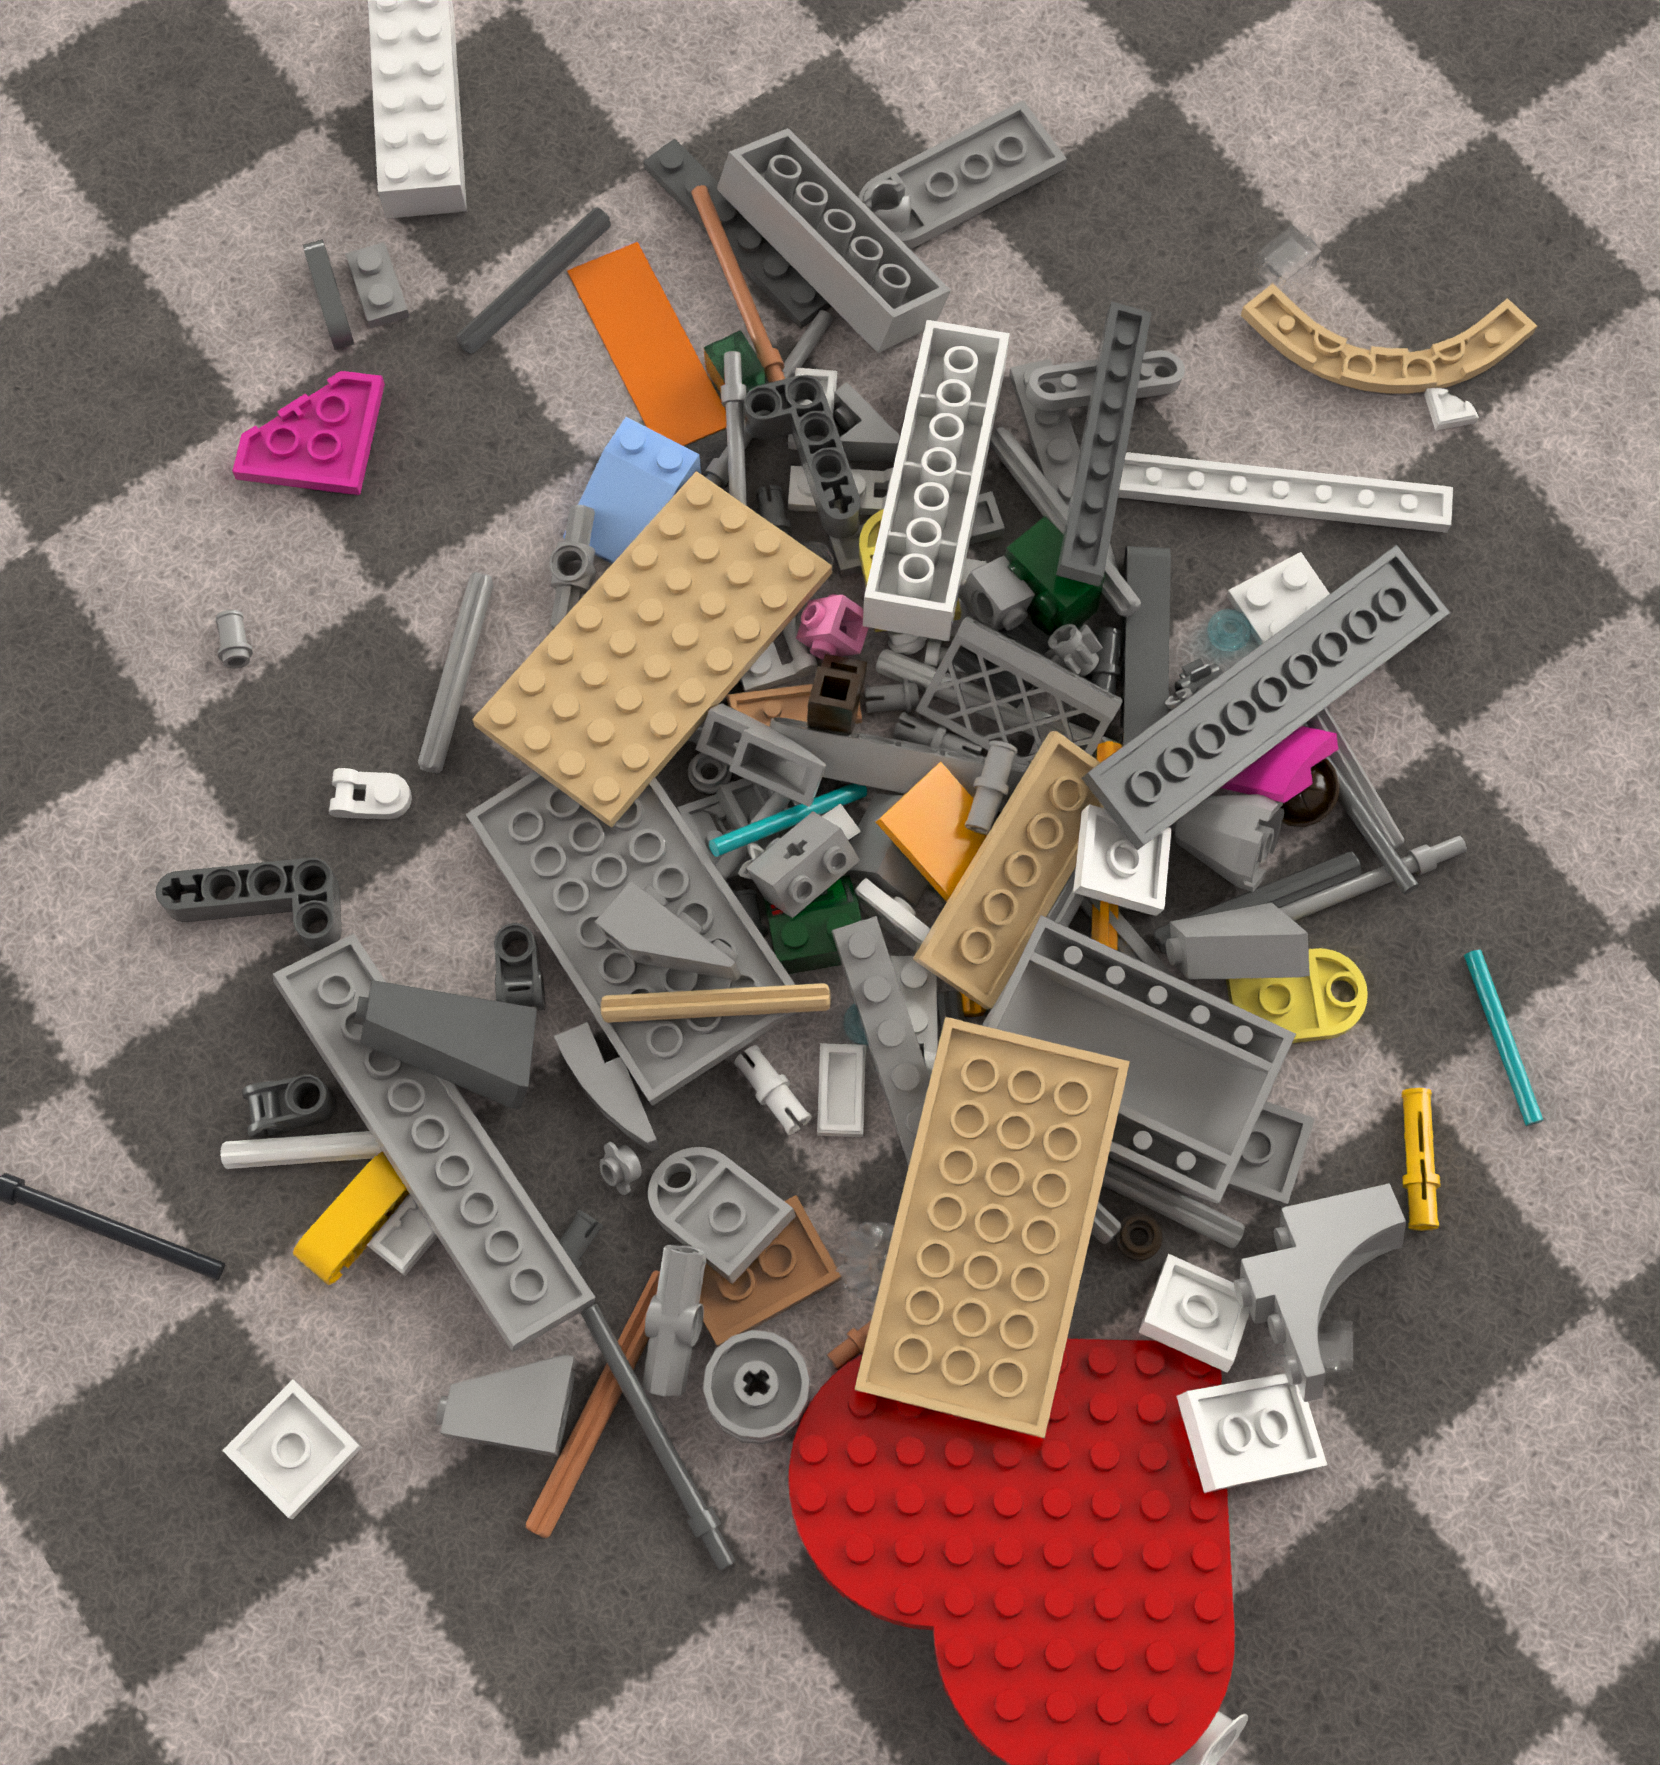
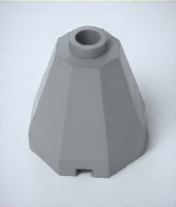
M1258 794L1209 796L1170 825L1172 831H1175V841L1179 846L1234 886L1254 892L1263 881L1267 871L1259 869L1258 866L1260 862L1264 863L1269 852L1271 854L1274 853L1284 817V809L1280 808L1283 803Z

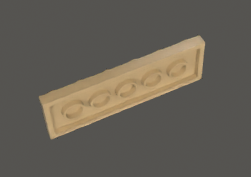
M1058 731L1049 732L913 958L914 961L984 1009L993 1008L1013 974L1040 916L1046 917L1076 867L1082 810L1089 804L1104 808L1082 780V777L1099 765L1100 762Z

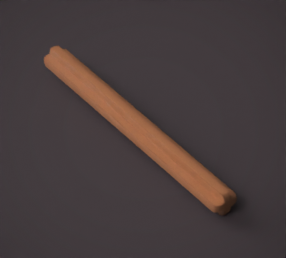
M657 1270L652 1273L618 1340L633 1370L650 1338L646 1337L645 1320L652 1297L657 1294L660 1271ZM606 1364L526 1522V1528L542 1538H548L551 1535L622 1394V1390L608 1364Z

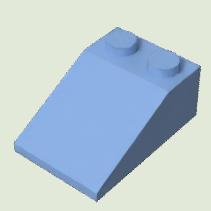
M625 417L604 448L578 505L594 509L595 512L589 545L595 549V555L613 564L696 471L701 474L699 454Z

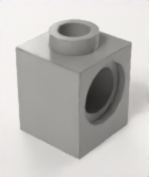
M1001 556L970 571L958 596L977 621L996 631L1003 628L1012 630L1019 626L1028 615L1026 610L1035 595L1025 581H1021L1008 568L1010 562L1005 556Z

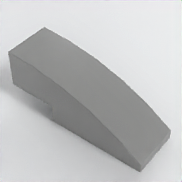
M722 703L709 709L695 749L731 765L730 772L808 807L813 803L826 768L824 762L793 740Z
M588 1022L555 1035L556 1043L571 1073L587 1097L602 1114L629 1138L649 1151L653 1152L660 1149L622 1058L618 1057L606 1063L604 1062Z

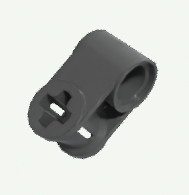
M511 923L505 925L498 931L494 941L496 1001L528 1007L535 1006L538 1011L545 1010L544 979L540 964V951L531 930L522 924ZM524 940L529 943L526 952L521 956L511 957L506 954L508 945L513 941Z
M300 1075L279 1081L259 1082L242 1089L243 1099L248 1100L251 1125L247 1127L248 1136L252 1138L279 1135L292 1129L323 1123L333 1115L336 1109L334 1093L318 1077L313 1075ZM312 1091H320L318 1103L310 1109H303L302 1101L304 1097Z

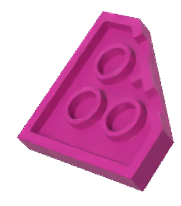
M340 371L327 379L328 384L309 397L305 393L278 410L279 416L260 428L255 425L242 433L232 470L235 479L360 495L385 386L383 377L380 375Z

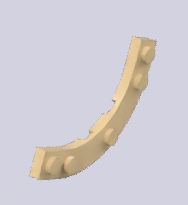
M1273 283L1244 305L1240 315L1267 342L1303 369L1323 379L1346 387L1386 394L1425 392L1427 388H1446L1469 380L1504 359L1532 336L1537 327L1531 319L1507 298L1468 330L1453 338L1432 344L1431 349L1408 352V348L1371 346V349L1367 350L1347 344V338L1327 330L1312 320Z

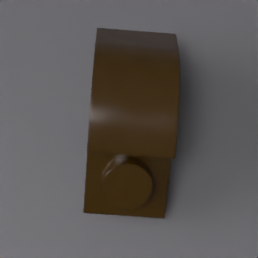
M830 654L824 655L822 666H817L808 701L807 726L846 734L853 733L868 662Z

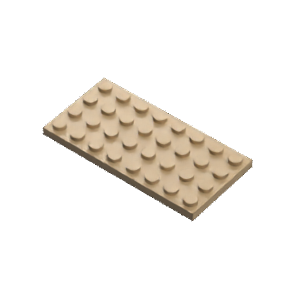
M696 471L472 719L474 726L612 828L646 789L652 779L659 774L705 721L709 709L717 706L829 578L832 574V565Z
M945 1017L854 1390L1045 1438L1130 1061Z

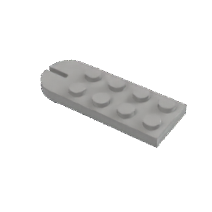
M1022 100L872 178L862 188L859 199L909 249H912L1066 168L1067 158L1025 101Z

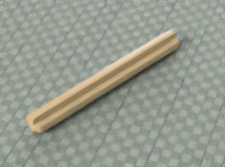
M825 983L605 995L601 1000V1016L605 1022L610 1023L827 1011L830 1009L831 995L829 986Z

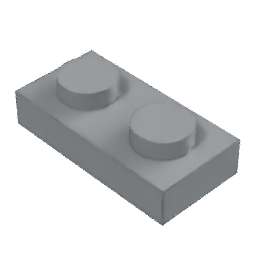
M385 242L345 253L369 327L374 328L409 317Z

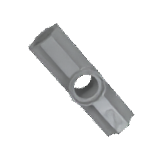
M667 1245L663 1249L657 1294L652 1297L645 1320V1334L650 1339L642 1388L652 1394L682 1396L686 1391L692 1346H695L699 1339L704 1318L703 1304H699L707 1252H703L699 1248L684 1245Z

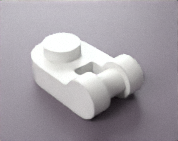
M338 768L333 772L332 785L336 787L335 798L330 799L329 814L333 817L395 819L405 814L410 808L412 801L411 790L405 779L399 775L358 772L348 768ZM354 789L366 790L365 801L353 800Z

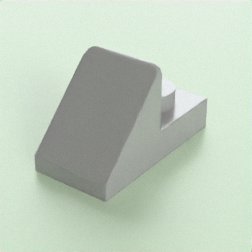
M846 382L834 392L833 414L838 424L847 431L840 437L847 460L894 463L900 435Z

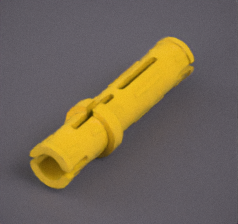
M1409 1088L1401 1092L1403 1098L1407 1175L1402 1177L1403 1188L1408 1189V1225L1411 1230H1435L1439 1227L1436 1188L1440 1187V1175L1435 1174L1431 1111L1432 1092L1427 1088Z

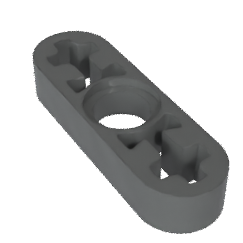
M323 239L303 244L334 350L354 345L353 336Z

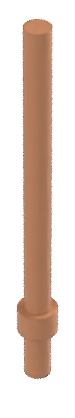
M704 185L697 186L692 190L691 194L757 352L755 361L762 376L767 377L769 383L785 379L782 372L784 363L780 353L770 343L707 187Z

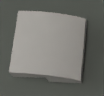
M743 778L720 786L715 795L679 806L676 809L714 865H716L723 855L715 857L710 850L709 841L747 826L769 798L759 784ZM710 814L715 816L723 834L717 830ZM722 819H727L731 830L726 831L721 821ZM785 829L762 838L756 844L765 851L770 842L776 838H782L788 833V830ZM749 854L746 855L729 876L726 883L741 877L738 872L746 861L751 860Z

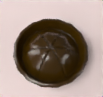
M1327 758L1311 767L1313 784L1283 803L1280 807L1284 809L1282 820L1284 824L1294 827H1307L1319 823L1332 812L1338 801L1340 782L1336 769Z

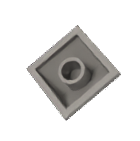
M875 794L858 825L861 832L850 840V844L860 861L847 871L845 875H850V877L860 882L867 878L884 893L894 898L896 896L900 897L916 908L929 882L875 823L902 796Z

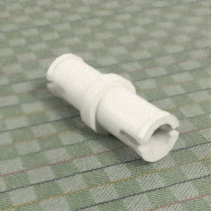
M757 1045L747 1048L745 1052L754 1062L755 1067L742 1054L735 1059V1066L741 1070L757 1091L755 1097L761 1105L767 1104L783 1125L787 1134L791 1135L799 1131L801 1128L791 1117L790 1113L792 1112L796 1119L804 1126L811 1120V1114L805 1110L788 1088L790 1081L785 1075H778L761 1053L760 1048Z

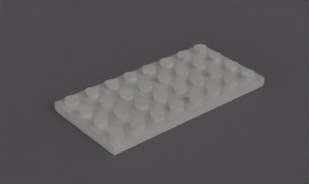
M535 771L466 813L469 821L652 1106L797 1013L610 1023L605 1022L602 1018L601 1000L605 995L795 985L656 777L652 779L646 789L612 828ZM630 880L641 889L649 885L668 901L665 907L678 917L681 912H684L694 919L703 929L700 935L710 943L718 939L733 950L737 955L735 962L741 977L736 981L637 963L606 939L595 921Z

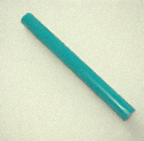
M848 784L814 798L810 807L799 804L709 841L710 850L715 857L721 856L797 825L811 812L821 815L829 812L839 804L844 806L866 797L867 788L865 785Z
M1481 950L1468 952L1464 955L1524 1123L1526 1126L1544 1121L1483 953Z

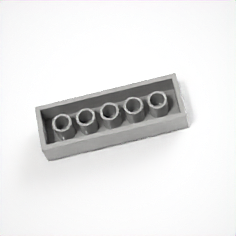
M789 128L728 153L717 190L877 353L923 332L926 320H938L951 290Z

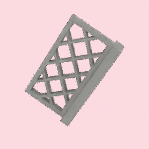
M967 615L915 711L988 751L991 739L1002 737L1003 742L1010 744L1008 734L1032 728L1039 750L1042 741L1037 726L1062 719L1067 739L1078 747L1088 744L1084 751L1092 756L1109 724L1119 710L1122 699ZM960 646L977 654L981 672L961 678L957 677L953 659ZM985 659L998 665V667L987 669ZM949 668L952 680L941 683ZM1005 670L1016 675L1021 692L996 699L990 675ZM984 677L991 701L967 708L960 684ZM1024 680L1035 685L1037 688L1026 690ZM954 686L961 710L943 714L928 705L937 690ZM1045 691L1055 696L1060 713L1035 720L1028 696ZM1023 698L1030 722L1005 729L999 705ZM1062 701L1070 704L1076 709L1065 712ZM993 707L1000 731L987 735H981L974 731L969 713ZM1086 713L1100 721L1093 736L1074 741L1067 717ZM963 716L965 725L952 718ZM1037 752L1025 756L1017 754L1013 762L1030 765V760H1033Z

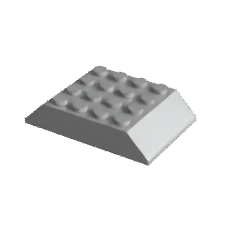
M1040 916L987 1026L1130 1061L1108 1158L1170 1189L1218 1204L1225 1193L1296 1033L1044 916Z

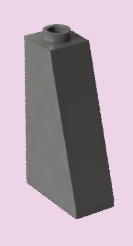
M375 980L371 981L368 998L359 996L354 1024L363 1025L360 1039L361 1044L509 1108L521 1109L529 1085L537 1008Z

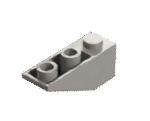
M630 880L595 921L602 935L637 963L736 981L741 977L735 962L737 955L734 951L718 939L710 943L700 935L703 929L694 919L684 912H681L678 917L665 907L668 901L649 885L641 889Z

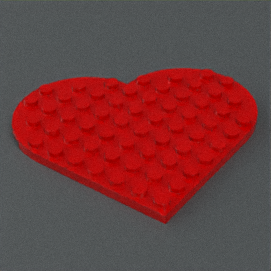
M1067 1339L1045 1438L856 1391L854 1389L863 1354L854 1358L834 1373L812 1399L800 1421L790 1454L788 1474L789 1498L798 1536L816 1565V1569L842 1597H847L859 1607L871 1612V1615L876 1618L912 1629L933 1630L934 1651L941 1681L947 1696H949L955 1710L964 1722L963 1725L992 1756L995 1755L1008 1765H1171L1187 1753L1211 1724L1226 1694L1234 1660L1235 1629L1228 1491L1226 1488L1204 1493L1176 1396L1187 1391L1222 1385L1221 1370L1156 1340Z

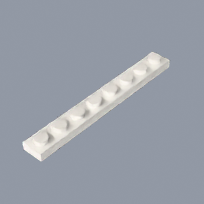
M1126 452L1118 498L1447 533L1451 526L1453 487Z

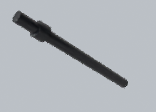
M9 1173L0 1175V1201L9 1205L20 1203L217 1281L220 1279L225 1268L224 1262L26 1186L24 1179Z

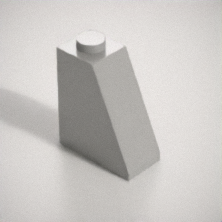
M1273 903L1170 921L1171 938L1166 940L1165 945L1167 958L1170 964L1174 965L1187 979L1295 978L1310 976L1308 933Z
M561 1355L451 1384L449 1395L441 1396L437 1408L436 1424L442 1425L440 1433L450 1439L559 1457L578 1361L574 1356Z

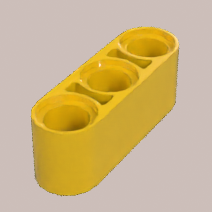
M383 1152L376 1155L302 1236L293 1250V1255L327 1285H331L339 1280L343 1275L340 1270L344 1266L349 1268L368 1247L367 1244L373 1238L372 1234L376 1230L379 1231L404 1201V1198L410 1194Z

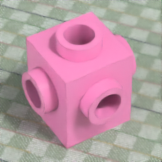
M831 594L825 598L808 601L801 615V624L796 639L809 647L811 654L820 659H823L825 654L840 657L861 653L869 627L863 626L862 607L843 594Z

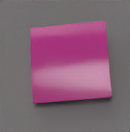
M1301 726L1220 788L1248 795H1264L1274 801L1285 803L1313 784L1311 767L1338 750L1337 734Z

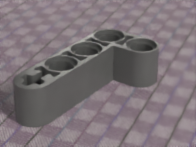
M797 375L751 389L744 399L745 423L748 433L759 440H770L792 434L825 532L837 539L853 536L860 526V496L824 389L819 380L810 375ZM805 399L812 401V403L808 405H801L796 403L797 401ZM762 410L772 412L767 416H760L755 414ZM819 435L824 437L825 439L821 441H812L808 438L811 436ZM824 472H833L836 473L837 476L833 478H824L820 476V474ZM840 499L842 514H840L838 508H835L834 501Z
M302 858L174 871L163 876L156 886L155 893L158 902L171 918L178 922H196L293 912L295 930L307 947L312 950L319 951L339 941L341 938L342 923L339 883L329 865L319 858ZM317 877L326 878L324 885L320 889L315 891L306 890L307 885L312 879ZM274 881L281 882L279 889L274 894L262 895V890L267 884ZM235 886L232 896L228 899L217 900L218 894L223 888ZM187 891V894L181 895V892ZM174 900H181L179 903L174 902ZM319 919L328 920L327 926L320 933H308L309 927L314 921Z

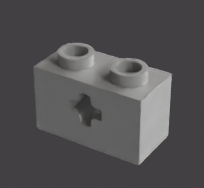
M811 812L749 864L746 870L764 899L793 918L856 865L860 859L840 827L817 813Z

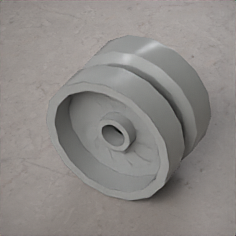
M751 1330L731 1336L716 1348L705 1368L703 1390L710 1414L724 1433L742 1443L763 1445L784 1438L799 1425L809 1403L810 1378L804 1358L791 1342L773 1332ZM756 1381L763 1382L767 1392L764 1396L759 1392H755L751 1396L749 1394L750 1385Z

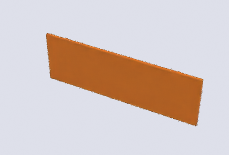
M638 242L567 270L579 294L578 298L582 300L647 428L682 446L727 428L726 409L722 406L714 386Z

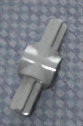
M584 505L571 506L565 540L557 543L556 549L550 556L549 565L552 572L550 586L556 589L551 617V626L553 628L581 599V594L587 593L595 580L596 570L593 564L595 549L589 546L595 512L594 509ZM573 560L582 561V567L578 573L572 576L563 575L564 568L569 562Z

